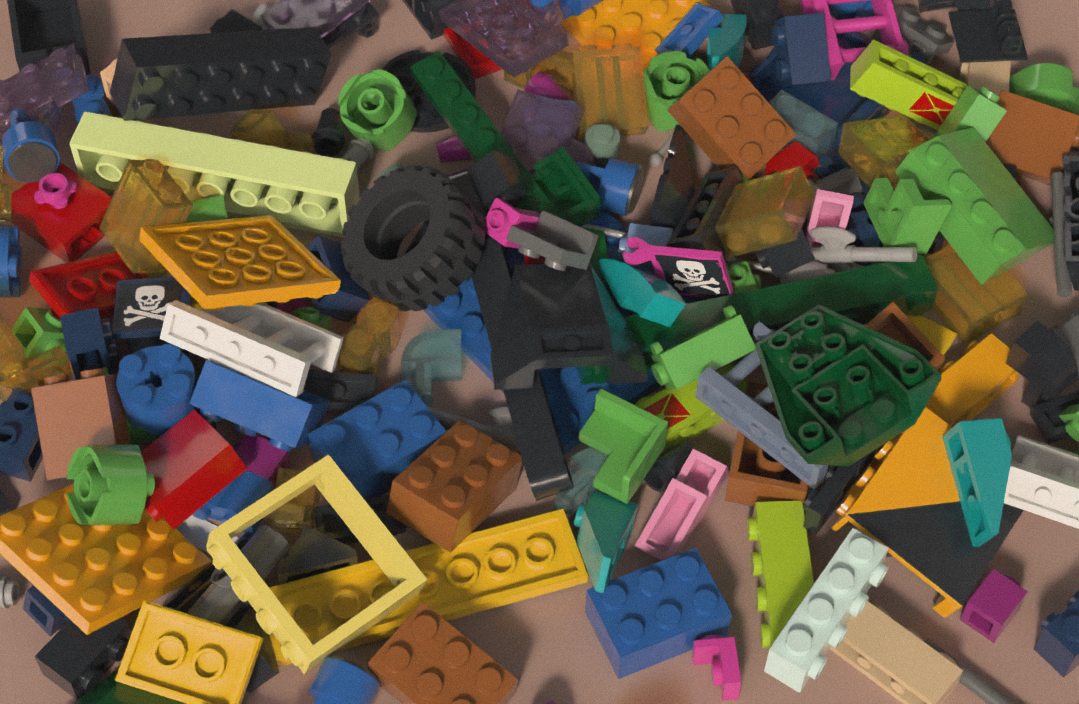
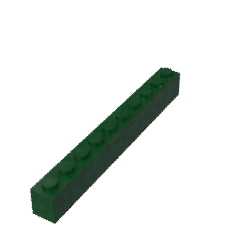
M918 255L915 262H885L689 303L684 306L670 327L642 318L639 314L627 316L624 319L642 346L646 371L648 372L652 370L651 366L655 364L651 357L653 355L650 348L651 344L658 341L662 349L678 343L726 319L723 309L730 305L735 309L737 315H741L752 338L754 326L758 322H761L770 330L777 331L817 305L828 308L862 325L868 324L892 302L906 316H919L932 309L939 289L923 255ZM606 366L576 367L582 385L609 382Z

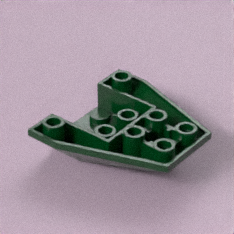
M821 305L815 306L755 344L786 440L808 464L850 466L915 425L942 379L941 374L917 350Z

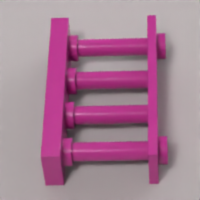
M800 0L804 15L824 13L831 80H835L844 63L855 62L867 48L843 49L842 46L838 45L836 37L838 33L879 29L884 45L908 56V44L906 40L902 39L892 0ZM871 1L875 14L872 17L835 20L834 17H831L828 6L832 4Z

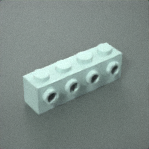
M852 528L769 649L764 672L799 693L810 678L816 680L826 665L828 658L825 655L830 647L837 648L845 637L849 628L846 626V623L850 617L854 616L857 618L869 599L866 593L873 585L877 588L885 577L889 566L884 564L889 548Z

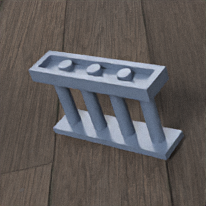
M758 322L754 326L752 335L754 344L771 335L775 330H770L761 322ZM757 350L750 352L726 375H719L710 367L702 372L698 378L697 399L811 488L816 489L824 481L828 465L808 464L786 440L781 422L765 410L774 402L769 386L755 398H749L736 388L745 377L761 364Z

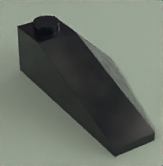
M677 124L669 145L668 157L665 158L663 174L660 175L650 223V226L671 228L673 232L695 194L684 130Z

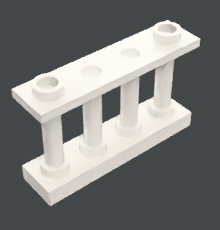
M177 300L168 304L160 339L294 397L303 393L310 364L331 373L335 371L344 339L340 335L264 303H258L255 306H229L213 311L203 307L198 310Z
M1018 435L1012 451L1004 503L1079 529V455Z

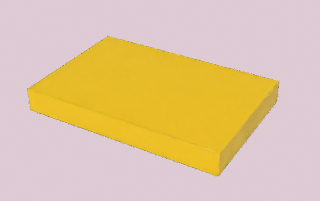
M143 600L115 681L186 704H241L263 638Z

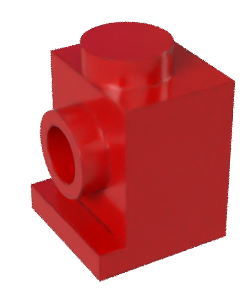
M795 141L766 163L764 181L778 171L787 178L784 195L786 196L791 188L801 180L813 179V170L819 165L818 158L814 152Z

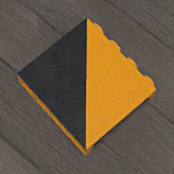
M925 406L915 425L897 435L892 441L890 440L879 447L874 454L878 462L874 468L870 465L866 467L857 478L855 484L859 489L854 496L849 493L838 505L835 512L840 516L831 528L836 532L849 521L868 537L889 548V554L941 594L932 609L946 618L964 605L1024 510L1004 503L999 533L980 547L972 546L942 437L952 427Z

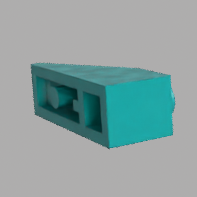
M1002 418L960 421L942 436L973 547L982 546L999 533L1012 459L1011 440L1005 431Z
M593 491L587 504L580 503L575 516L574 526L580 527L577 544L594 589L597 592L604 593L631 538L638 504L632 502L626 504L612 496Z

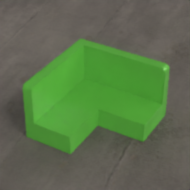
M875 178L863 202L883 247H916L917 255L927 254L952 207L948 199L924 200L914 179H900L894 191L888 178Z
M600 389L596 394L595 410L579 432V441L609 456L594 477L593 487L628 504L665 447L668 422Z

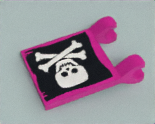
M638 237L628 238V248L637 250L632 253L623 252L622 256L625 262L629 265H639L651 260L656 272L655 275L667 281L679 295L717 298L735 294L722 252L653 246Z

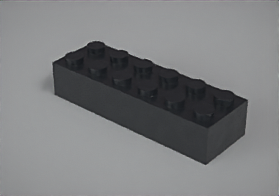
M316 27L123 38L110 94L124 121L315 105L331 52Z

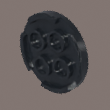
M420 50L406 52L395 57L382 70L393 74L400 81L414 104L417 116L411 131L419 133L438 132L450 127L411 75V65L435 54L420 53ZM444 52V58L476 99L475 78L470 68L461 59Z

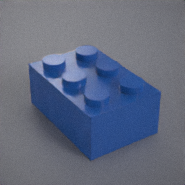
M206 360L189 404L200 408L199 414L205 418L221 422L222 418L235 423V430L254 437L257 433H260L270 438L269 444L285 451H291L292 447L300 449L302 446L309 445L308 433L321 427L330 401L305 390L299 396L294 397L213 361Z
M404 380L308 433L313 461L316 463L329 454L363 499L381 496L390 491L392 481L444 435L446 430L408 381Z
M697 548L610 580L604 593L595 591L594 587L586 590L585 613L618 679L693 650V642L705 636H728L732 613Z

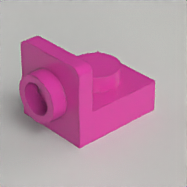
M495 198L484 220L485 226L482 230L503 246L519 249L520 245L507 240L511 225L535 231L540 214L536 211L514 208L503 199Z
M708 635L700 640H695L692 650L693 665L711 664L713 686H720L722 701L739 699L741 676L735 637L723 638L721 635Z

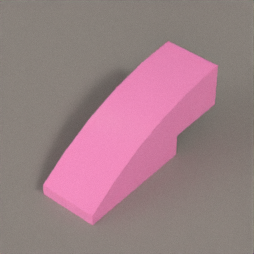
M817 189L805 233V238L810 247H821L823 245L810 236V230L815 227L832 226L846 230L854 196Z
M693 449L677 478H672L637 540L635 547L661 561L678 555L703 519L728 477L729 471L727 466Z

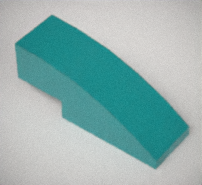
M722 14L724 19L719 23V28L709 27L707 44V66L709 71L727 56L737 68L740 66L745 49L746 14Z
M600 259L597 264L619 306L637 312L642 318L670 327L686 305L679 293L667 281L653 273L612 259Z

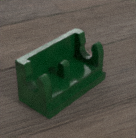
M564 147L557 149V152L539 160L533 165L537 172L532 176L563 219L582 227L600 217L601 197Z

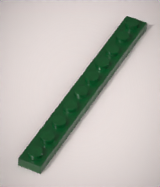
M439 51L411 65V75L475 164L492 150L514 158L529 190V193L521 198L518 205L514 208L536 211L539 214L542 211H546L561 217ZM591 258L589 261L620 310L623 307L619 306L599 267Z

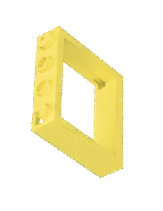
M329 454L210 531L206 544L208 548L206 550L214 559L212 564L219 570L222 568L232 579L231 586L238 598L243 602L248 600L257 612L256 619L260 627L267 634H274L282 645L281 652L286 661L290 659L295 666L300 668L304 675L322 663L324 658L332 656L419 594L427 581L424 574ZM315 484L395 588L313 645L233 542L232 538Z

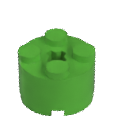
M670 51L652 58L650 65L646 70L644 69L641 109L646 118L653 123L654 128L658 131L666 132L670 129H675L676 124L680 125L667 110L709 72L707 65L696 57V61L687 58L684 52Z
M379 69L371 70V73L364 75L359 73L346 82L339 94L338 105L340 106L341 119L356 140L360 138L369 141L374 149L390 151L410 133L417 116V111L402 84L393 74Z
M89 445L87 447H79L75 450L69 462L67 480L74 479V493H67L70 511L77 523L81 525L102 526L138 524L140 522L146 498L154 492L155 481L153 474L146 472L145 463L138 445Z

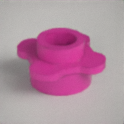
M50 173L40 180V191L35 192L34 198L39 204L48 203L56 209H62L68 205L67 199L71 193L77 190V186L74 181H67V178L60 173Z

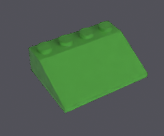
M974 127L939 135L912 149L895 170L900 179H914L924 200L948 199L952 207L939 231L981 285L1054 243V229Z

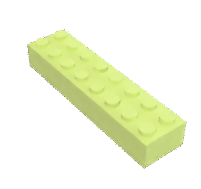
M90 112L83 113L69 143L78 174L103 192L178 207H184L199 199L223 195L227 216L245 218L272 215L284 227L345 238L342 235L344 222H348L350 219L348 212L353 204L357 205L360 201L356 162L347 161L343 158L320 156L310 152L288 150L273 145L267 146L245 142L241 139H229L213 136L208 133L181 130L171 126H159L139 120L124 121L122 118Z

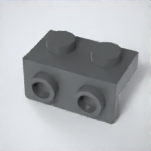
M909 7L894 9L902 39L906 40L908 44L909 57L917 51L927 57L925 64L929 66L934 56L949 53L955 41L946 36L947 32L945 29L936 24H927L920 19V14ZM879 29L875 30L872 41L874 39L882 43Z
M542 211L535 231L511 225L507 240L520 245L518 252L537 259H539L540 255L545 257L544 264L554 269L565 271L567 266L586 270L598 240V235L550 212Z

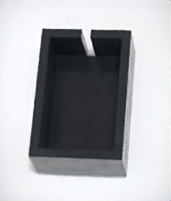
M7 0L15 57L24 87L31 86L48 76H52V78L60 76L62 80L91 75L78 0Z

